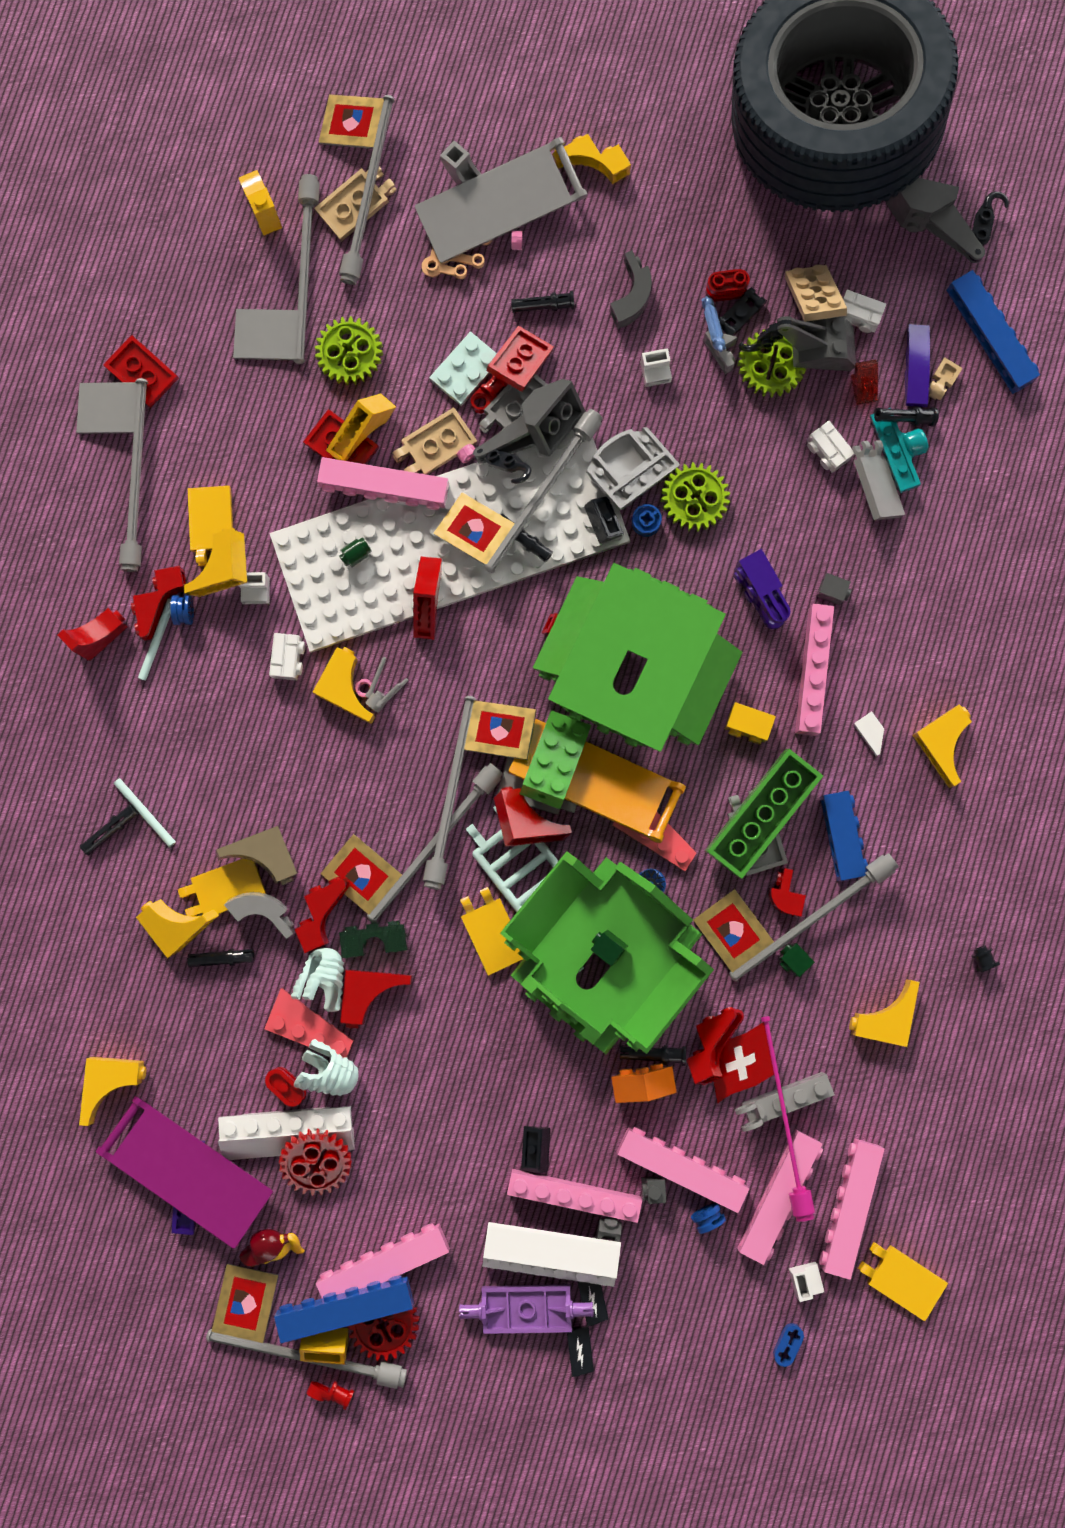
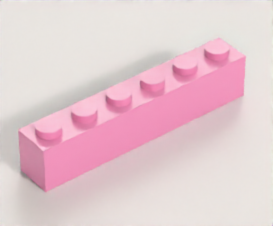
M324 457L321 459L317 480L319 487L326 492L343 491V494L348 496L361 494L365 498L375 500L377 497L385 498V501L390 503L403 501L409 506L426 505L428 509L432 510L445 509L449 488L448 478Z
M812 604L808 609L795 734L817 736L821 733L834 606Z
M634 1127L633 1130L627 1128L617 1149L619 1156L739 1213L749 1191L744 1179L736 1175L731 1178L725 1175V1170L715 1165L713 1168L705 1165L706 1161L697 1156H693V1159L685 1156L686 1151L676 1146L671 1149L665 1146L666 1142L658 1137L648 1138L645 1136L646 1132L637 1127Z
M795 1129L791 1139L802 1186L804 1181H808L813 1172L811 1167L814 1161L820 1158L823 1148H821V1142ZM788 1145L737 1247L741 1254L762 1265L765 1264L766 1260L769 1261L774 1253V1248L772 1247L775 1241H779L783 1235V1224L785 1220H789L792 1216L789 1193L793 1192L792 1188L796 1187Z
M854 1139V1143L849 1145L848 1165H844L842 1171L843 1185L839 1186L836 1195L838 1204L831 1213L832 1227L831 1230L828 1229L826 1232L825 1243H827L825 1252H821L819 1264L826 1273L851 1280L884 1153V1148L879 1145L859 1139Z
M516 1169L511 1171L507 1195L635 1223H638L642 1204L641 1196Z
M433 1223L421 1228L422 1232L415 1235L413 1232L401 1237L400 1242L396 1244L389 1242L381 1246V1250L374 1254L373 1251H369L360 1256L361 1260L354 1263L352 1260L340 1265L341 1269L335 1272L332 1269L323 1272L316 1282L321 1297L323 1298L324 1295L336 1292V1295L345 1293V1290L351 1287L365 1288L367 1284L374 1281L384 1283L391 1277L401 1275L449 1253L450 1247L440 1224L435 1226Z

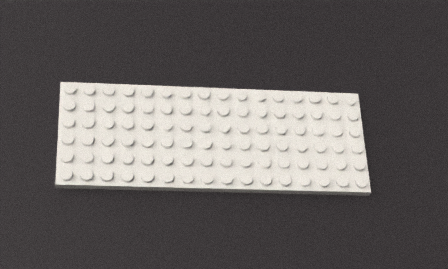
M573 429L550 457L540 454L536 446L512 453L531 467V476L525 482L519 484L511 483L512 479L520 478L524 474L523 471L518 470L510 473L492 468L487 463L479 464L476 462L437 476L448 478L449 481L445 509L432 510L428 509L426 505L420 504L414 507L407 505L403 501L390 503L385 501V498L377 497L375 500L368 499L270 533L309 651L312 653L413 618V592L421 556L442 559V575L437 609L630 543L620 511L612 502V507L624 535L601 544L598 542L584 508L585 504L590 500L606 496L586 473L591 459L597 452L594 439L592 438L591 441L581 443L523 528L533 537L539 538V541L544 546L553 551L552 556L546 563L532 552L526 551V548L515 540L495 568V572L489 573L485 570L482 563L435 536L434 532L461 493L516 522L575 437ZM363 537L372 550L368 554L369 557L354 567L350 565L345 566L339 557L342 554L340 549L355 539L359 540Z

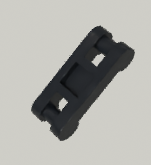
M750 287L719 318L721 329L727 335L735 336L766 304L767 300L764 297L760 298L756 294V290ZM749 300L755 304L752 308L747 304ZM731 320L735 325L731 326L727 322Z

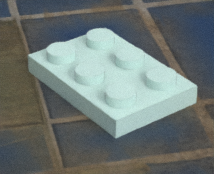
M470 331L429 379L457 404L462 406L491 374L486 370L497 353Z

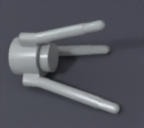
M386 657L382 658L370 689L365 694L368 698L365 703L378 713L408 682V679L405 678L401 683L396 684L386 695L378 690L374 693L386 662Z

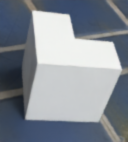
M668 348L642 353L640 363L645 387L670 383L672 375L669 366L670 356Z
M265 572L247 573V583L238 585L241 588L242 604H270V578Z
M816 1262L789 1268L795 1296L799 1302L811 1300L813 1295L824 1292Z

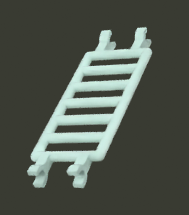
M473 824L466 828L479 846L473 851V857L513 909L518 912L544 878L518 899L509 888L546 859L554 867L558 862L557 858L545 843H535L541 853L507 880L503 881L496 871L531 844L515 845L490 865L483 854L503 839L502 831H498L485 841Z

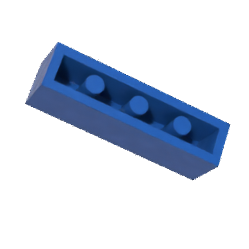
M849 791L821 796L820 801L837 881L865 876V872L868 871L866 869L868 863L866 858L863 859L861 850H864L862 838L858 837L859 820L853 813V808L855 807L853 795H850Z

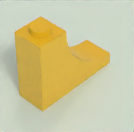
M258 170L239 177L241 186L263 236L281 229L282 225L267 188H265Z
M382 394L357 400L326 451L337 460L347 461L354 450L369 434L381 425L386 424L396 406Z
M231 527L223 528L221 532L214 533L210 558L200 575L184 585V593L202 597L247 583L244 533L235 531Z
M337 647L313 693L372 724L375 719L374 714L360 704L354 690L353 675L358 659L354 656L355 652L346 647L343 650Z
M960 704L912 735L948 788L954 787L961 782L954 766V748L961 732L972 722L970 720V713L965 707H961Z
M160 899L154 903L149 901L141 907L142 912L136 918L164 955L169 958L187 946L219 915L214 909L201 916L182 915L169 908Z
M906 979L899 997L890 1006L881 1011L869 1014L855 1013V1016L851 1017L849 1030H852L851 1034L907 1047L920 982Z
M102 1057L86 1058L79 1125L89 1126L94 1124L100 1104L112 1091L122 1086L142 1083V1080L146 1077L144 1061Z

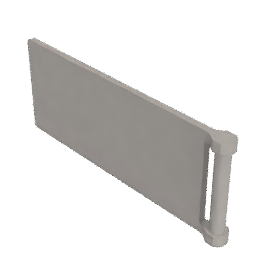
M558 137L540 148L415 205L416 212L440 263L459 256L573 202L583 200L588 196L586 190L582 188L566 153L562 137ZM552 150L557 151L575 193L571 196L550 152Z

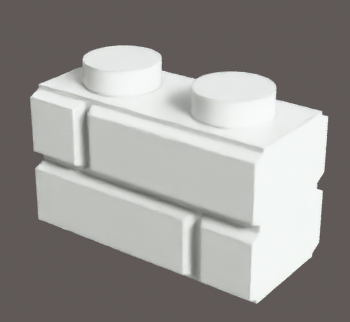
M846 290L843 300L847 307V316L841 317H845L852 325L858 326L862 332L875 333L886 303Z
M830 421L811 433L807 439L809 450L813 454L817 453L821 458L820 463L823 468L830 470L832 473L850 461L855 455L851 447Z
M274 633L269 676L275 679L297 680L298 675L302 674L303 664L299 661L300 654H304L305 642L302 641L299 635Z

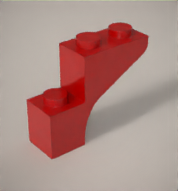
M180 566L154 570L153 585L155 590L158 591L133 596L134 602L131 603V609L137 619V623L134 624L135 632L144 641L153 638L167 599L184 591L186 578L185 572Z
M339 876L328 881V886L322 888L319 885L309 889L310 894L304 896L314 919L312 921V918L300 922V927L295 929L304 953L329 944L325 931L326 920L349 889L350 882L348 878L341 879Z
M728 1007L721 1010L720 1015L706 1017L702 1020L703 1023L696 1025L704 1049L693 1052V1056L686 1059L695 1084L706 1085L723 1077L719 1064L720 1054L744 1020L742 1010Z

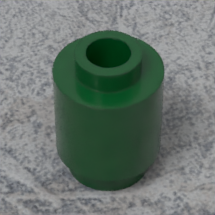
M362 537L359 540L355 539L340 549L342 554L339 557L345 566L350 565L354 567L369 557L368 554L372 550Z

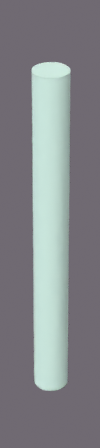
M167 599L138 678L146 681L171 616L170 599Z
M120 778L117 779L113 784L167 846H173L176 841Z

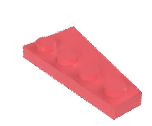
M656 812L649 827L650 830H656L661 818L658 812ZM616 822L612 825L684 872L697 854L669 824H667L663 833L662 843H656L650 838Z
M283 988L279 991L264 1028L308 1047L311 1041L316 1039L318 1042H323L325 1045L330 1046L331 1049H334L343 1058L348 1057L354 1042L352 1038L309 1009L304 1003L292 999L291 995Z

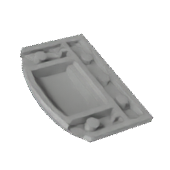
M643 427L642 431L630 429L621 432L605 442L594 454L586 473L620 511L631 505L633 501L660 481L662 482L680 464L648 427Z

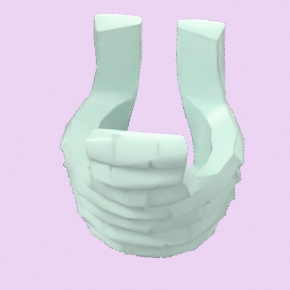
M315 949L305 962L306 966L303 968V973L296 980L291 998L299 1000L304 988L302 998L313 1000L319 986L325 992L324 1009L328 1012H337L340 1010L342 1002L340 996L342 995L344 962L341 955L334 949Z
M316 1039L312 1040L309 1048L331 1057V1061L329 1063L322 1056L307 1050L303 1054L302 1060L317 1068L319 1073L308 1074L301 1072L294 1082V1087L300 1088L303 1091L308 1089L310 1092L330 1093L332 1096H342L350 1093L356 1086L359 1077L358 1068L354 1065L353 1061H349L347 1057L343 1058L323 1042H318Z

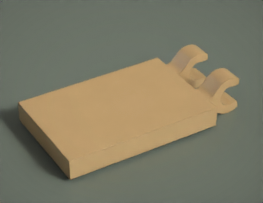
M380 166L376 180H379L384 175ZM362 168L314 208L341 242L355 231L368 171L365 172ZM391 179L386 180L379 188L376 184L374 185L367 220L389 202L386 196L396 192L397 189L394 187L395 184Z
M453 407L401 440L403 446L392 453L397 464L402 462L408 455L412 457L415 463L405 468L404 471L422 472V474L428 475L457 457V452L468 444L476 445L477 440Z

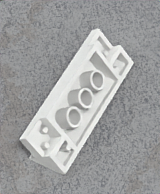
M351 1106L249 1113L218 1118V1144L221 1154L228 1160L280 1156L281 1149L285 1147V1142H291V1136L298 1138L300 1131L307 1135L308 1129L311 1130L312 1134H315L317 1128L320 1130V1134H324L328 1130L329 1137L337 1134L336 1141L343 1139V1146L348 1145V1150H355Z
M488 1222L482 1267L614 1287L615 1280L617 1279L621 1242Z

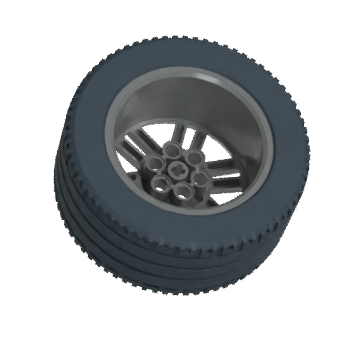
M930 0L763 1L762 6H759L756 13L751 15V20L747 21L746 27H744L742 35H740L733 63L731 117L734 141L744 165L746 164L747 170L751 171L752 176L757 178V182L763 184L766 190L770 189L773 195L777 194L778 198H784L786 202H793L796 206L802 205L805 209L809 207L814 211L820 209L821 212L831 210L830 212L849 210L850 212L854 211V209L862 210L866 206L870 208L873 204L879 205L881 201L886 202L890 197H896L899 192L906 189L907 185L910 186L920 175H923L926 168L933 161L942 142L958 76L956 40L953 37V31L950 30L949 22H946L945 15H941L940 8H936V4ZM835 61H843V78L841 80L836 76ZM824 62L825 76L822 77L820 86L797 75L810 66ZM854 62L870 66L881 74L861 84L860 77L854 74ZM890 85H893V87H891V88H889V89H887V90H884V91H882V92H880V93H878V94H875V93H877V92H879V91L885 89L886 87H888V86H890ZM898 101L882 115L874 113V111Z

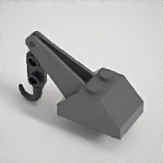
M918 178L910 186L907 185L906 189L899 192L896 197H890L886 201L887 206L902 228H906L909 232L913 233L923 232L927 229L972 263H979L985 255L983 246L990 240L995 218L992 201L995 198L1003 200L1005 208L1009 206L1008 197L1004 193L998 191L991 192L986 196L983 205L977 211L971 230L954 205L959 191L957 186Z
M789 316L780 317L777 319V323L769 325L768 329L760 333L755 344L744 345L741 342L738 345L742 351L755 352L762 348L772 347L776 341L784 336L792 344L794 367L851 371L856 368L854 326L845 317L807 322Z
M560 379L534 389L522 403L523 415L487 442L475 448L473 455L479 464L487 463L492 468L510 473L518 470L523 471L524 474L520 478L511 480V483L519 484L529 479L532 472L531 467L512 453L536 446L540 454L550 457L574 428L583 413L586 412L572 381Z

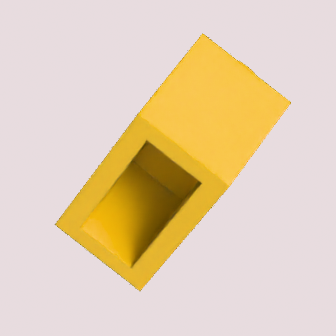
M735 702L732 705L724 729L729 730L728 734L741 737L743 735L749 737L750 742L761 744V742L765 743L768 741L776 716Z
M339 1328L301 1338L299 1348L300 1361L345 1365L349 1341L348 1328Z

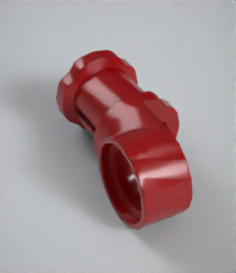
M492 375L493 377L486 384H482L471 397L473 411L480 414L484 413V409L496 398V394L508 384ZM478 398H483L486 404L483 407H477L474 402Z
M311 1381L306 1394L318 1401L326 1400L329 1402L331 1400L342 1405L343 1409L346 1410L354 1390L351 1389L349 1391L338 1386L336 1381H334L331 1388L319 1382Z

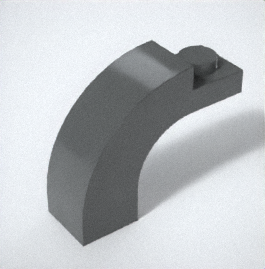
M633 250L626 252L624 255V264L633 282V289L624 298L610 303L609 311L617 330L638 319L644 312L650 297L652 278L649 266L642 268L640 258L638 256L635 257Z

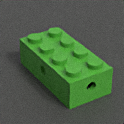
M551 710L524 779L520 795L560 809L592 725Z

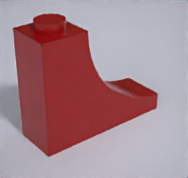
M420 557L413 592V638L435 640L438 595L442 575L441 558Z
M107 608L87 624L72 630L63 629L57 635L71 651L91 661L120 635L127 626L123 622L125 620L124 616L118 610L113 612Z
M505 787L494 797L505 846L564 841L572 833L570 825L552 823L539 816L527 803L525 797L520 795L521 788Z
M346 970L340 1023H346L347 1028H359V1025L365 1023L367 1011L379 994L393 986L411 985L413 975Z

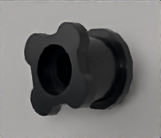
M986 945L974 949L975 953L971 955L977 962V972H985L1000 965V962H996L991 953L993 949L987 948Z

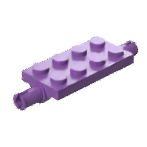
M571 1284L482 1286V1301L479 1302V1305H459V1312H461L459 1318H479L483 1323V1334L572 1332V1319L574 1317H593L594 1315L593 1302L573 1303V1300H571Z

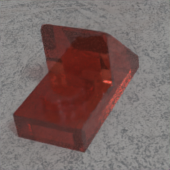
M877 360L855 363V374L851 375L856 404L860 405L878 401Z

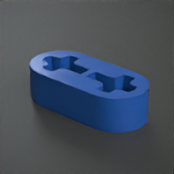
M789 1323L783 1328L773 1351L775 1361L782 1367H787L793 1363L804 1339L802 1329L795 1323ZM794 1330H796L798 1337H793L791 1342L789 1343L790 1336L788 1332H793ZM786 1347H788V1359L783 1358V1360H781L779 1352L783 1353Z

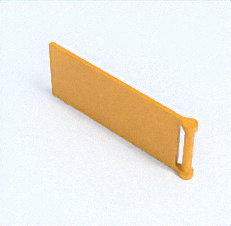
M535 719L528 759L514 758L508 771L510 774L520 779H525L546 725L545 722ZM585 742L564 799L636 831L656 843H662L663 833L686 786ZM667 787H669L673 792L656 830H650L649 827Z

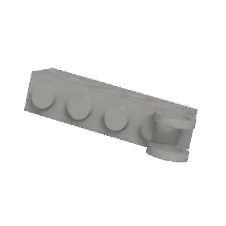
M824 1072L781 1087L786 1113L835 1095L828 1076ZM777 1089L741 1103L742 1106L735 1109L736 1115L745 1113L748 1123L741 1126L743 1132L762 1126L764 1122L782 1116Z

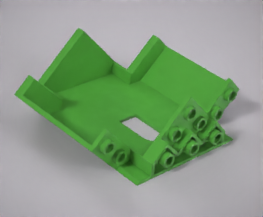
M613 562L604 582L576 577L535 661L533 669L539 672V677L550 681L552 678L556 682L548 700L562 706L564 710L569 712L568 716L572 719L581 721L582 718L591 721L597 725L596 729L605 734H609V732L619 734L625 738V743L636 748L637 745L648 746L661 752L669 735L677 736V741L688 746L690 743L700 744L743 652L717 634L726 613L712 608L713 606L707 604L708 600L681 591L679 587L664 580L661 582L651 577V574L640 569H627ZM627 651H630L648 660L632 692L622 695L613 688V681Z
M566 851L500 933L506 938L504 943L514 951L518 948L520 950L518 954L524 958L510 976L527 990L525 994L534 1002L537 999L540 1000L551 1010L549 1014L558 1022L562 1019L576 1030L573 1034L582 1042L587 1039L605 1054L610 1051L619 1038L623 1041L629 1039L626 1044L636 1052L640 1048L647 1054L714 970L702 958L690 950L702 936V933L690 924L693 919L657 886L622 862L616 865L607 857L593 873L580 860ZM609 930L626 943L628 947L618 961L607 970L592 989H582L577 984L576 975L594 953L591 951L594 945L592 940L599 932L603 933Z

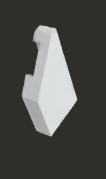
M871 711L853 725L874 755L878 756L881 751L884 728Z

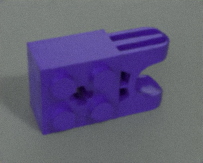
M761 548L739 560L733 575L736 582L744 587L745 598L749 603H753L766 627L778 629L789 618L791 611L780 591L783 585Z

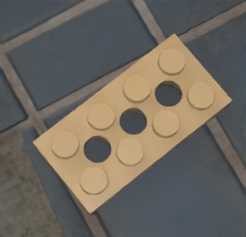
M815 265L810 268H794L793 270L785 271L786 282L804 322L847 316V307L827 265Z

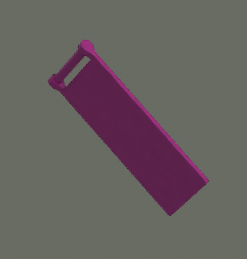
M135 1095L132 1099L133 1103L104 1144L99 1146L95 1152L235 1249L273 1194V1190ZM141 1107L145 1111L117 1151L112 1155L109 1153V1150Z

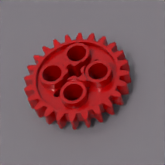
M317 1128L315 1134H312L311 1130L308 1129L307 1135L300 1131L298 1138L291 1136V1142H285L284 1149H281L279 1171L283 1172L282 1179H288V1186L295 1184V1191L303 1188L302 1194L310 1190L312 1196H314L315 1191H319L320 1195H323L324 1189L331 1193L332 1186L338 1189L340 1182L345 1183L346 1176H349L351 1153L348 1152V1145L343 1146V1139L336 1141L337 1134L329 1137L328 1130L324 1134H320V1130Z
M413 1307L412 1310L382 1317L383 1321H388L386 1330L392 1341L387 1339L384 1324H379L381 1318L347 1326L349 1330H354L349 1335V1338H356L353 1346L361 1345L360 1353L367 1350V1358H370L373 1353L376 1354V1361L379 1360L381 1355H384L385 1360L388 1361L389 1354H392L396 1359L398 1350L405 1354V1346L410 1348L412 1346L410 1339L416 1340L417 1335L413 1331L419 1330V1325L414 1323L419 1321L420 1316L413 1315L417 1312L418 1308ZM396 1324L401 1325L404 1331L399 1334L395 1333L392 1330V1326ZM379 1333L383 1340L376 1342L372 1339L371 1335Z

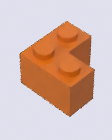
M663 1063L650 1065V1069L648 1067L635 1069L636 1072H633L632 1068L619 1070V1075L611 1077L616 1103L651 1101L677 1093L672 1066L663 1067Z

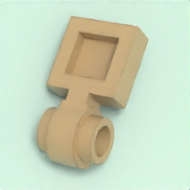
M944 357L932 376L937 382L932 381L930 383L928 396L934 400H941L947 391L944 386L950 388L953 385L962 367Z

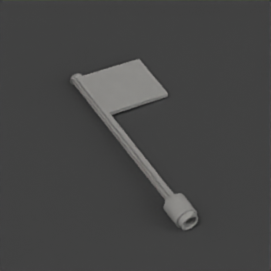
M304 174L301 176V180H299L298 202L303 206L298 310L236 309L234 359L293 360L296 364H304L306 361L304 359L312 208L319 204L320 189L318 177L315 175Z
M139 378L135 382L80 383L76 433H134L127 540H125L124 544H120L119 556L121 570L126 572H138V567H141L142 546L138 545L136 539L146 386L148 384V381L143 378Z

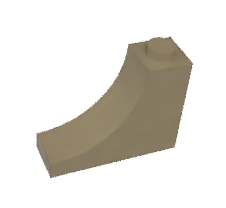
M278 826L216 849L215 852L218 861L226 858H243L257 863L269 873L275 884L281 882L282 886L293 882V877L297 875Z

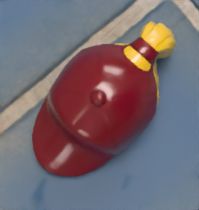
M264 1229L255 1232L251 1236L250 1245L240 1252L239 1258L244 1265L253 1267L263 1263L267 1264L270 1261L280 1260L290 1250L296 1254H302L305 1250L301 1247L299 1238L294 1233L282 1234L273 1229Z

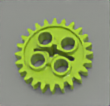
M350 316L348 322H345L344 317H341V323L339 324L334 319L333 327L326 324L328 331H320L323 338H316L319 344L315 346L316 352H319L315 354L316 360H320L318 366L323 368L324 375L329 373L330 380L336 377L338 384H340L342 379L345 380L346 385L349 384L350 380H353V383L357 385V379L359 378L362 382H365L364 376L367 375L371 378L372 374L370 371H378L375 364L382 363L379 356H383V351L380 350L383 347L382 342H379L380 336L375 334L374 327L369 329L368 322L362 325L361 318H358L355 323L352 316ZM345 334L351 335L347 340L341 339ZM362 345L369 346L366 351L358 350ZM332 351H339L337 356H329ZM350 362L357 363L354 368L347 367Z
M754 334V340L752 338H748L747 344H755L757 342V337L759 336V334ZM784 336L776 341L772 347L766 348L769 350L767 354L762 353L760 350L740 352L738 357L741 360L738 361V366L742 368H740L739 374H745L742 381L749 380L747 388L755 386L754 393L762 390V396H765L766 392H770L771 398H773L775 392L782 396L783 390L790 393L791 387H797V381L801 382L803 378L801 374H804L806 371L805 368L793 366L792 344ZM777 346L778 350L774 360V367L771 371L770 380H767L770 360L774 347ZM780 353L788 354L789 358H782ZM755 368H762L764 373L756 372ZM780 372L785 378H778L775 373Z
M692 462L691 468L688 469L687 465L683 464V471L676 468V476L670 473V481L664 482L667 488L662 489L661 493L667 496L662 497L661 502L667 504L663 506V510H670L667 518L674 516L673 524L678 521L681 522V529L686 524L688 525V531L692 529V526H695L697 532H699L702 525L705 530H708V523L715 526V518L721 521L723 518L721 513L727 512V508L724 506L729 505L730 501L725 498L730 496V492L724 490L728 488V484H722L725 477L721 476L718 478V470L713 473L710 472L711 465L707 469H703V463H701L699 468H696L695 463ZM693 480H702L703 486H695ZM679 490L684 491L686 497L678 498L675 492ZM692 495H699V500L697 498L692 499ZM712 496L716 502L710 504L706 502L705 497ZM702 506L707 510V512H704L702 510ZM694 507L698 510V514L690 515L687 509Z

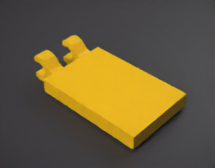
M230 486L188 488L190 550L196 552V563H198V566H206L208 562L207 551H212L213 534L221 532L223 528H233Z
M240 859L190 878L192 885L178 889L180 898L196 893L200 905L185 910L186 915L192 917L205 914L212 909L218 914L229 911L224 904L229 899L243 893L259 892L267 894L256 863L248 859Z
M487 887L480 890L486 905L475 910L469 896L460 901L466 911V914L461 916L489 976L524 958L518 954L520 951L518 948L514 951L504 943L506 938L500 933L510 922V918L501 899L499 898L494 901Z
M873 1242L869 1250L882 1259L875 1269L864 1261H861L858 1269L870 1277L867 1283L923 1321H926L948 1283L895 1247L890 1245L885 1250Z

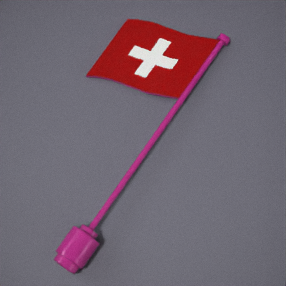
M770 1016L761 1017L763 1023L742 1035L729 1039L722 1049L719 1064L723 1077L713 1081L717 1103L719 1104L723 1099L734 1093L754 1087L771 1076H775L796 1187L792 1188L793 1192L789 1193L792 1214L798 1222L814 1219L813 1213H815L811 1190H806V1187L800 1184L768 1022L770 1021Z

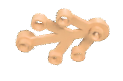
M493 240L482 245H489ZM432 247L431 255L422 262V271L428 277H436L442 273L456 276L458 279H464L467 276V269L464 265L460 264L456 267H451L445 264L449 261L473 265L475 268L480 269L484 266L485 261L481 254H475L474 256L461 254L440 263ZM476 259L482 260V262L479 264L475 263L474 261ZM431 263L436 265L434 268L428 267ZM462 269L464 273L458 274L457 271Z

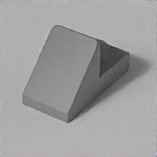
M707 331L703 341L723 372L727 374L733 370L735 364L733 354L729 350L727 351V349L736 344L737 337L723 334L722 338L725 340L726 349L719 352L714 349L710 333Z

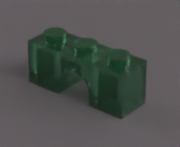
M400 920L387 922L388 926L379 927V923L366 924V929L358 930L357 926L344 927L345 932H339L342 958L365 956L366 942L372 937H378L383 941L385 953L409 950L406 924H401Z

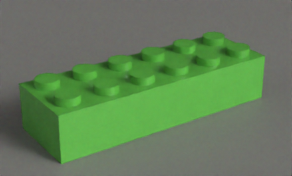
M791 749L784 750L706 848L705 852L736 877L742 879L822 779L823 775Z

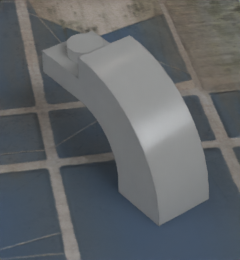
M453 141L440 155L445 169L457 185L481 175L473 164L470 153L456 141Z
M249 892L237 895L224 904L237 921L248 915L258 914L270 919L286 939L294 933L292 928L294 924L288 916H282L287 911V907L273 896L259 892Z

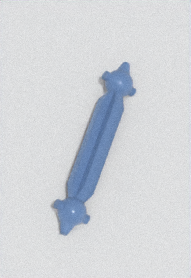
M706 296L701 301L702 307L705 309L704 314L710 337L713 341L714 349L722 352L726 349V343L722 338L723 332L714 307V300Z

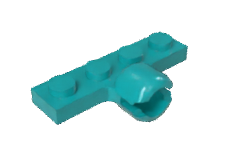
M874 414L870 415V420L878 440H881L883 443V452L899 493L919 487L921 483L912 463V458L926 453L929 448L928 440L923 430L918 428L902 433L897 422H876Z

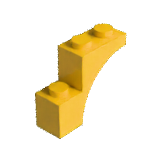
M589 134L576 137L570 144L564 147L572 165L592 167L604 174L612 184L630 175L631 164L619 144L614 147H607L600 154ZM555 150L552 156L559 169L564 166Z

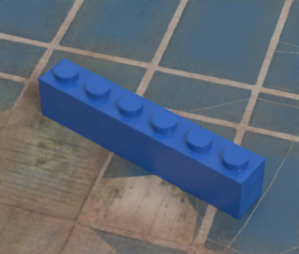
M972 270L951 282L946 291L1011 393L1014 394L1033 383L1040 376L1039 369L1028 357L1025 346L1019 343L1014 329L1009 327L1005 321L1004 313L998 310L994 304L993 296L984 288L980 276L976 275Z
M401 1275L389 1278L388 1282L380 1283V1281H374L367 1284L365 1288L351 1287L346 1289L345 1293L336 1295V1292L324 1295L322 1299L314 1300V1298L303 1300L299 1305L285 1304L279 1307L274 1318L280 1343L412 1310L414 1301L408 1276L402 1278Z

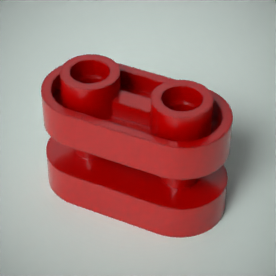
M743 269L712 273L708 278L705 290L706 296L712 298L714 302L740 299L747 291L750 282L749 274Z
M276 1067L267 1073L265 1077L267 1088L285 1105L290 1107L297 1106L307 1096V1090L303 1091L300 1088L294 1087L296 1077L288 1069Z

